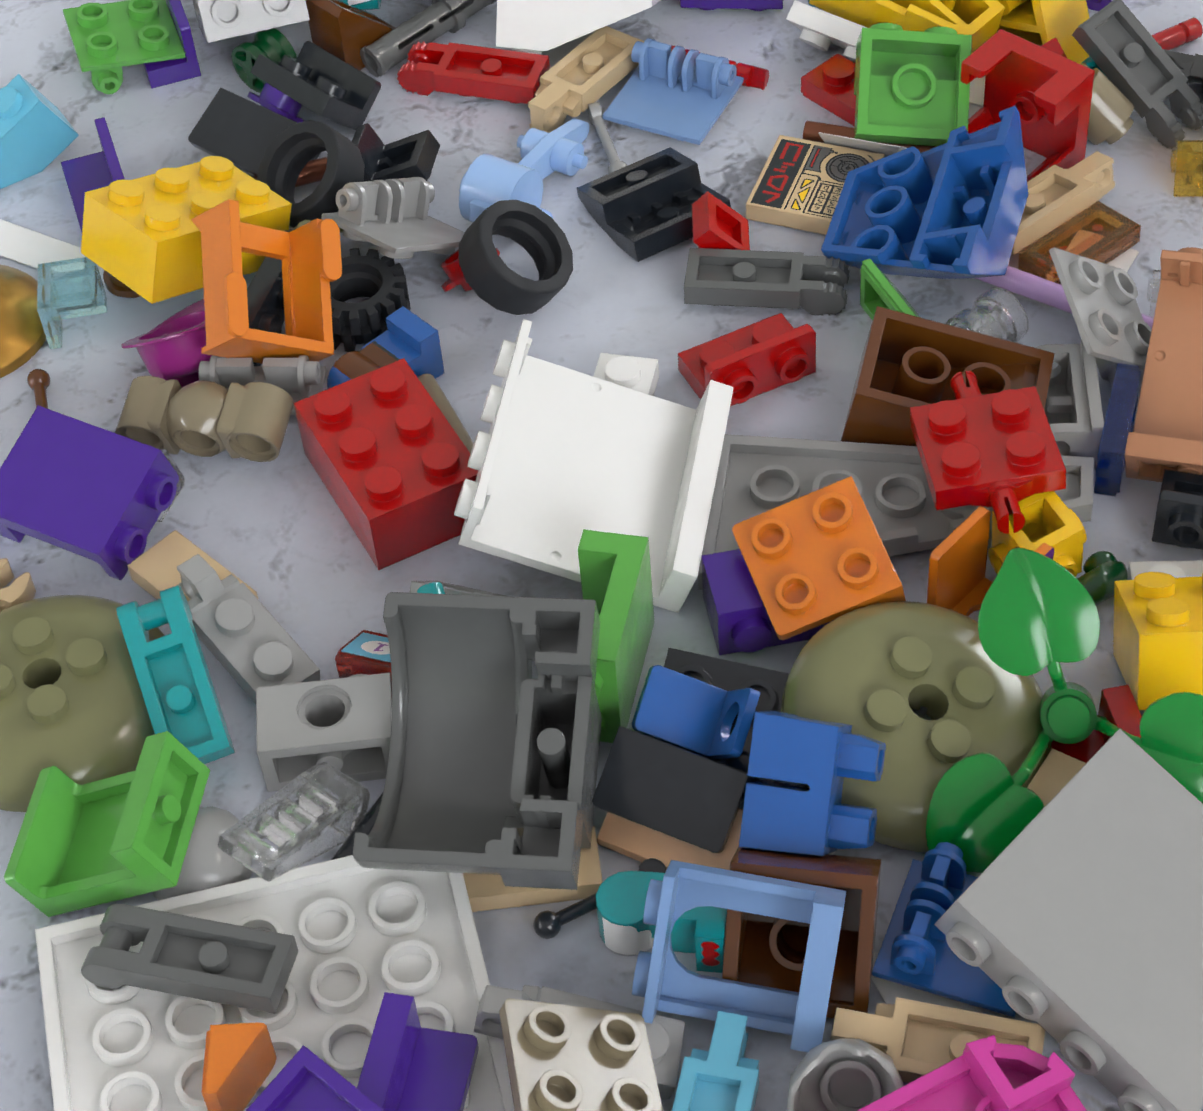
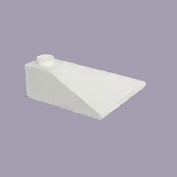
M497 0L496 47L512 48V51L542 55L543 51H548L651 8L661 0Z

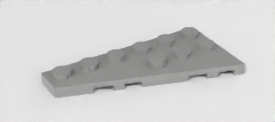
M725 434L702 555L739 549L732 532V527L735 524L852 476L889 556L936 548L979 506L967 505L936 511L917 446ZM1061 455L1066 468V489L1056 490L1055 492L1064 504L1075 512L1081 522L1091 521L1094 457ZM989 506V507H984V508H986V509H988L989 511H991L990 528H989V539H991V538H992V511H993V509H992V507ZM702 557L698 572V590H703Z

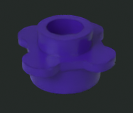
M265 83L260 95L250 91L247 95L248 98L261 104L260 106L297 123L306 121L298 116L302 104L268 83Z

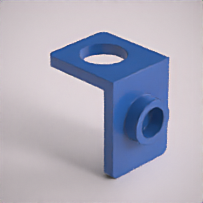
M655 665L649 668L631 725L635 731L713 760L738 758L744 748L760 697V691L752 688L726 691L661 665ZM738 713V718L735 727L730 735L732 723Z

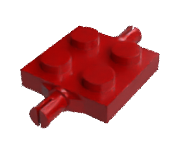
M965 371L966 385L962 372H958L952 377L950 382L957 400H944L933 404L910 407L911 429L936 511L967 505L990 506L993 509L998 530L1009 534L1010 520L1013 532L1016 533L1024 527L1026 522L1018 501L1033 494L1066 489V468L1036 386L982 395L977 383V377L973 372Z

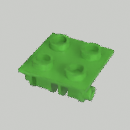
M127 0L105 4L86 3L79 7L63 9V15L81 71H90L93 86L104 94H113L119 90L123 82V66L185 58L184 49L165 0Z

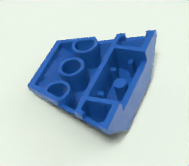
M1016 105L999 112L1001 122L970 134L966 127L962 126L950 132L947 143L920 153L916 147L912 146L849 171L821 248L823 255L828 259L832 257L835 259L840 258L841 261H845L846 265L861 269L862 261L870 258L883 273L890 275L937 279H969L1005 275L1028 198L1021 120Z

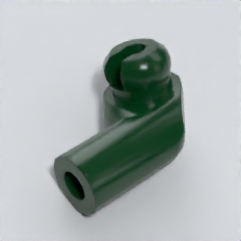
M1099 551L1088 557L1083 566L1085 574L1077 578L1089 592L1097 606L1114 596V581L1128 580V574L1125 564L1117 561L1111 552Z

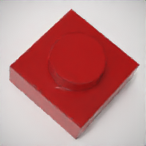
M708 191L692 204L693 242L698 248L750 250L748 219Z

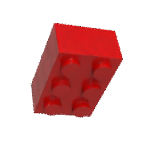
M404 358L294 403L305 455L378 570L461 535L465 519L454 516L455 508L465 479L475 481L478 470L467 467L471 453Z

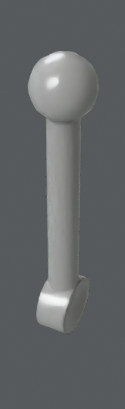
M599 102L588 104L587 111L590 123L595 126L610 163L608 174L628 166L619 159L602 118Z

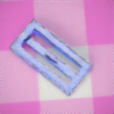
M1117 363L1098 450L1094 493L1116 497V493H1120L1125 469V449L1128 433L1133 430L1137 411L1141 371L1139 366Z

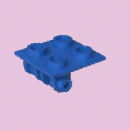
M947 842L938 843L935 849L925 853L923 861L913 859L874 964L872 976L1015 1018L1016 1012L1004 999L1002 988L982 969L971 966L958 958L948 946L946 935L934 925L978 878L966 874V864L962 859L963 852L959 847Z

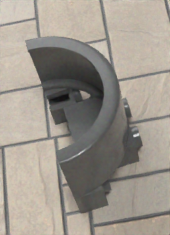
M406 592L388 593L385 597L383 620L388 635L392 674V719L389 758L382 801L375 824L369 835L355 832L353 847L355 861L364 868L501 875L504 885L510 887L577 890L581 848H591L594 816L592 800L596 791L602 722L595 690L600 618L596 600ZM532 661L535 662L538 679H532Z

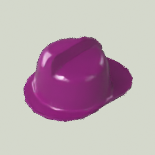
M204 299L177 312L148 333L122 343V348L136 347L147 370L154 377L164 380L176 379L182 388L195 381H199L200 362L210 361L212 356L201 353V348L206 346Z

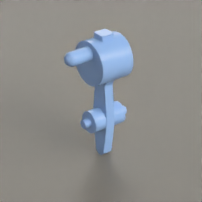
M573 118L550 133L530 128L525 135L518 137L517 147L520 148L522 158L518 164L487 153L477 157L464 174L460 183L459 209L462 217L474 222L486 208L498 201L520 200L535 205L553 218L548 210L540 208L543 196V179L554 171L573 176L579 169L586 167L588 157L584 156V147L581 143L588 136L589 123Z

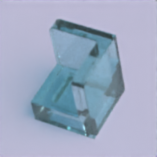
M87 257L38 264L37 311L50 349L62 348V319L107 313V296L98 265Z

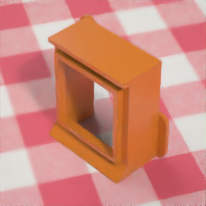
M231 199L191 219L201 231L206 346L201 348L202 354L225 358H252L253 362L263 364L264 358H299L300 355H307L309 361H321L334 355L330 282L339 279L342 275L340 230L334 220L316 218L291 232L280 231L240 222L239 201ZM241 252L282 261L286 335L249 328L247 283L242 272Z

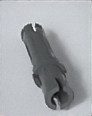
M432 0L431 6L403 22L372 44L363 47L360 50L362 62L373 76L381 77L387 70L408 58V53L413 44L423 43V41L428 44L448 31L456 33L465 26L466 19L484 7L495 3L497 0Z

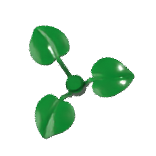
M1015 547L1008 552L999 573L982 601L978 616L979 639L990 660L1009 673L1028 676L1041 671L1047 666L1053 686L1047 689L1041 700L1040 719L1043 730L1038 735L1036 742L1022 765L1013 776H1011L1008 768L998 757L990 753L981 752L964 757L954 763L944 773L933 792L926 821L928 850L935 849L936 845L941 842L956 845L963 852L962 859L966 864V872L983 873L1045 807L1041 798L1034 791L1022 785L1030 778L1047 747L1053 740L1064 744H1074L1086 739L1093 730L1100 731L1111 738L1121 729L1109 722L1106 717L1097 715L1091 694L1077 683L1066 682L1060 662L1073 663L1088 658L1097 647L1100 635V619L1091 595L1081 582L1062 565L1040 553L1020 547ZM1175 692L1157 699L1143 712L1139 726L1141 737L1129 734L1123 729L1121 730L1203 804V695L1191 692Z

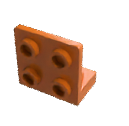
M852 476L739 522L732 527L735 540L776 635L780 640L789 639L864 606L883 602L906 601L902 583Z

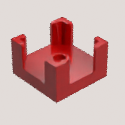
M1000 29L962 61L961 64L962 83L967 85L976 77L982 78L985 76L983 107L968 119V133L970 134L1001 122L999 112L1016 105L1020 113L1023 147L1047 158L1027 176V182L1053 165L1069 169L1085 159L1095 70Z

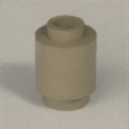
M1098 68L1092 69L1095 70L1087 139L1093 145H1098L1103 141L1113 144L1123 137L1133 125L1134 121L1130 118V115L1135 106Z

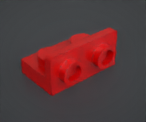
M779 313L678 353V370L700 400L710 380L734 387L731 407L815 373L816 332L809 324L793 328L784 315Z

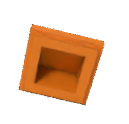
M264 1023L210 1025V1030L206 1033L201 1091L208 1111H243L270 1074L277 1056L268 1028Z

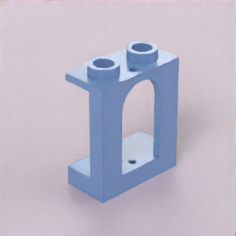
M671 860L664 874L663 881L650 880L646 896L643 923L655 925V935L652 953L639 951L632 987L633 996L645 998L642 1012L644 1021L652 1024L657 1010L716 1021L718 1011L748 1016L746 1027L792 1035L790 1046L792 1050L809 1052L810 1049L822 1044L846 891ZM713 906L810 924L799 992L705 976L688 970L678 961L672 949L671 932L675 922L684 912L695 907Z

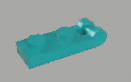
M180 585L160 591V599L139 606L137 601H133L117 607L119 623L154 733L158 734L168 731L203 764L234 754L235 750L192 622V614ZM169 623L171 634L150 641L149 630Z

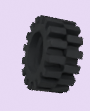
M359 248L349 249V257L342 258L341 256V277L330 282L334 350L337 349L340 343H343L345 352L355 351L356 344L366 345L388 330L386 317L402 306L408 310L411 309L403 267L400 263L395 264L394 258L383 256L380 259L379 252L375 249L369 248L366 256L360 255ZM370 297L369 299L360 302H345L352 298Z

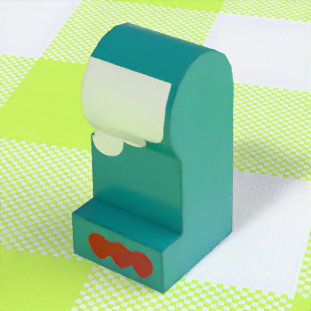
M643 871L618 872L609 876L599 886L596 894L600 937L605 946L614 953L626 956L638 955L639 951L645 952L653 948L656 926L643 923L644 908L650 880L663 881L665 873ZM713 906L695 907L684 912L675 922L671 932L672 949L674 952L694 953L696 956V971L723 973L727 909Z

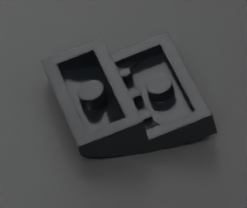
M671 147L577 187L579 199L597 224L623 251L637 262L693 238L692 204L707 191L731 207L728 198L701 183L698 164Z

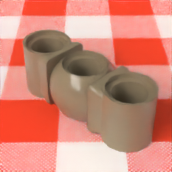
M139 376L134 378L130 385L115 433L160 449L162 453L166 451L170 454H178L179 450L182 449L195 456L212 457L227 450L231 458L242 457L250 461L270 462L275 460L280 453L294 402L288 392L270 383L250 382L244 386L239 383H231L228 389L218 383L202 380L195 381L182 388L176 379L164 380L154 376Z

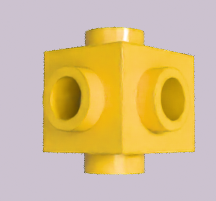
M1055 491L1033 494L1018 501L1026 522L1024 527L1016 533L1013 532L1010 520L1009 534L1000 532L996 524L994 512L992 511V547L988 549V557L996 574L999 573L1005 557L1011 549L1020 547L1035 551L1042 543H1046L1054 548L1053 560L1066 568L1075 577L1082 572L1083 544L1087 540L1086 532L1079 517L1064 504Z

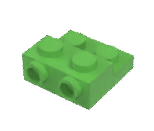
M878 23L870 28L862 27L856 43L854 138L881 143L940 146L947 143L952 130L965 126L968 131L970 83L966 85L961 82L962 61L971 55L972 35L957 34L955 29L949 27H932L924 32L906 31L900 25L893 23Z

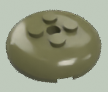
M58 595L29 600L0 611V810L26 812L40 771L47 767H58L71 780L80 785L136 770L146 737L155 733L117 616L116 608L124 604L94 596ZM158 627L149 630L150 641L165 636Z
M893 601L871 604L848 612L825 625L811 637L800 651L791 668L782 696V713L825 722L852 725L851 733L864 735L886 744L881 780L875 782L844 777L841 804L877 809L875 841L894 848L915 852L929 851L926 839V821L929 805L939 780L954 763L973 754L981 752L990 753L998 757L1008 768L1011 776H1013L1022 765L1036 742L1038 735L1043 730L1040 719V705L1043 694L1033 674L1028 676L1015 675L1003 670L991 661L980 642L977 621L954 610L921 602ZM921 706L926 707V714L932 720L920 718L914 714L912 709L920 710ZM1052 742L1047 747L1030 778L1022 785L1023 787L1027 788L1051 751Z

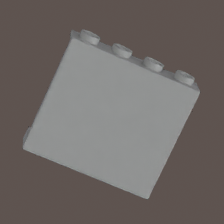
M1119 729L934 925L946 935L948 946L958 958L971 966L982 969L1002 988L1003 997L1009 1006L1020 1016L1036 1021L1059 1043L1061 1053L1074 1068L1086 1075L1094 1076L1118 1099L1117 1102L1121 1111H1199L1203 1106V804L1128 735Z

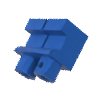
M771 710L755 712L747 776L807 784L810 788L768 780L746 783L739 847L825 856L837 851V849H858L873 846L877 825V809L841 804L844 777L875 782L880 781L884 767L886 744L864 735L851 733L852 725L825 722Z

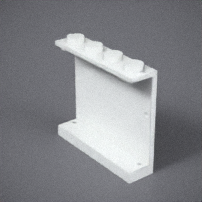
M523 319L515 342L503 340L494 366L493 375L502 377L503 381L501 387L491 384L480 420L491 423L488 433L478 431L467 467L478 470L475 481L465 479L455 508L454 516L465 519L458 544L581 582L578 546L583 529L649 537L653 605L679 613L698 577L734 387L710 380L697 409H692L528 356L527 354L532 342V338L528 337L532 321Z

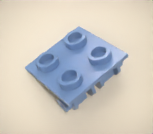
M647 38L644 42L637 41L634 44L631 59L633 62L639 63V66L603 113L602 118L603 120L626 125L631 128L700 145L743 84L744 78L736 76L737 67L729 64V60L726 57L699 53L698 50L694 49L689 50L686 55L685 48L678 45L671 52V45Z

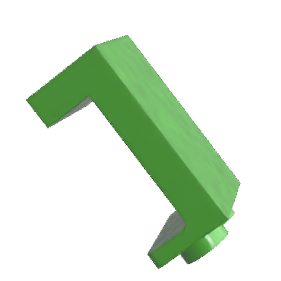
M583 529L578 546L583 599L596 600L600 618L595 690L602 717L600 742L613 743L619 726L625 728L628 726L654 626L649 537Z
M168 731L146 737L135 771L80 785L71 780L56 766L42 769L4 875L5 882L48 917L177 886L210 769Z

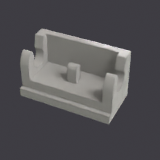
M1082 339L1081 344H1046L1036 347L1037 349L1055 353L1053 362L1059 364L1051 371L1044 411L1060 454L1064 456L1094 457V470H1099L1105 427L1096 357L1087 354Z

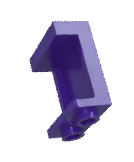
M38 405L0 468V536L21 543L26 534L91 559L100 564L110 577L122 580L128 571L127 565L143 554L147 544V536L159 515L173 502L179 482V475L160 449Z

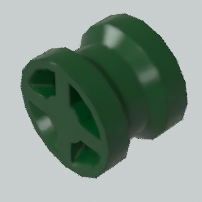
M275 28L257 32L252 43L243 42L232 50L231 58L237 74L250 89L261 93L266 82L250 73L259 54L278 62L281 61L284 54L297 59L296 53L288 39Z

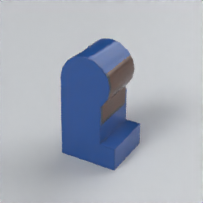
M402 306L386 317L388 330L364 345L360 351H350L334 363L327 378V388L329 389L403 358L417 377L423 374H431L435 379L445 373L438 330Z

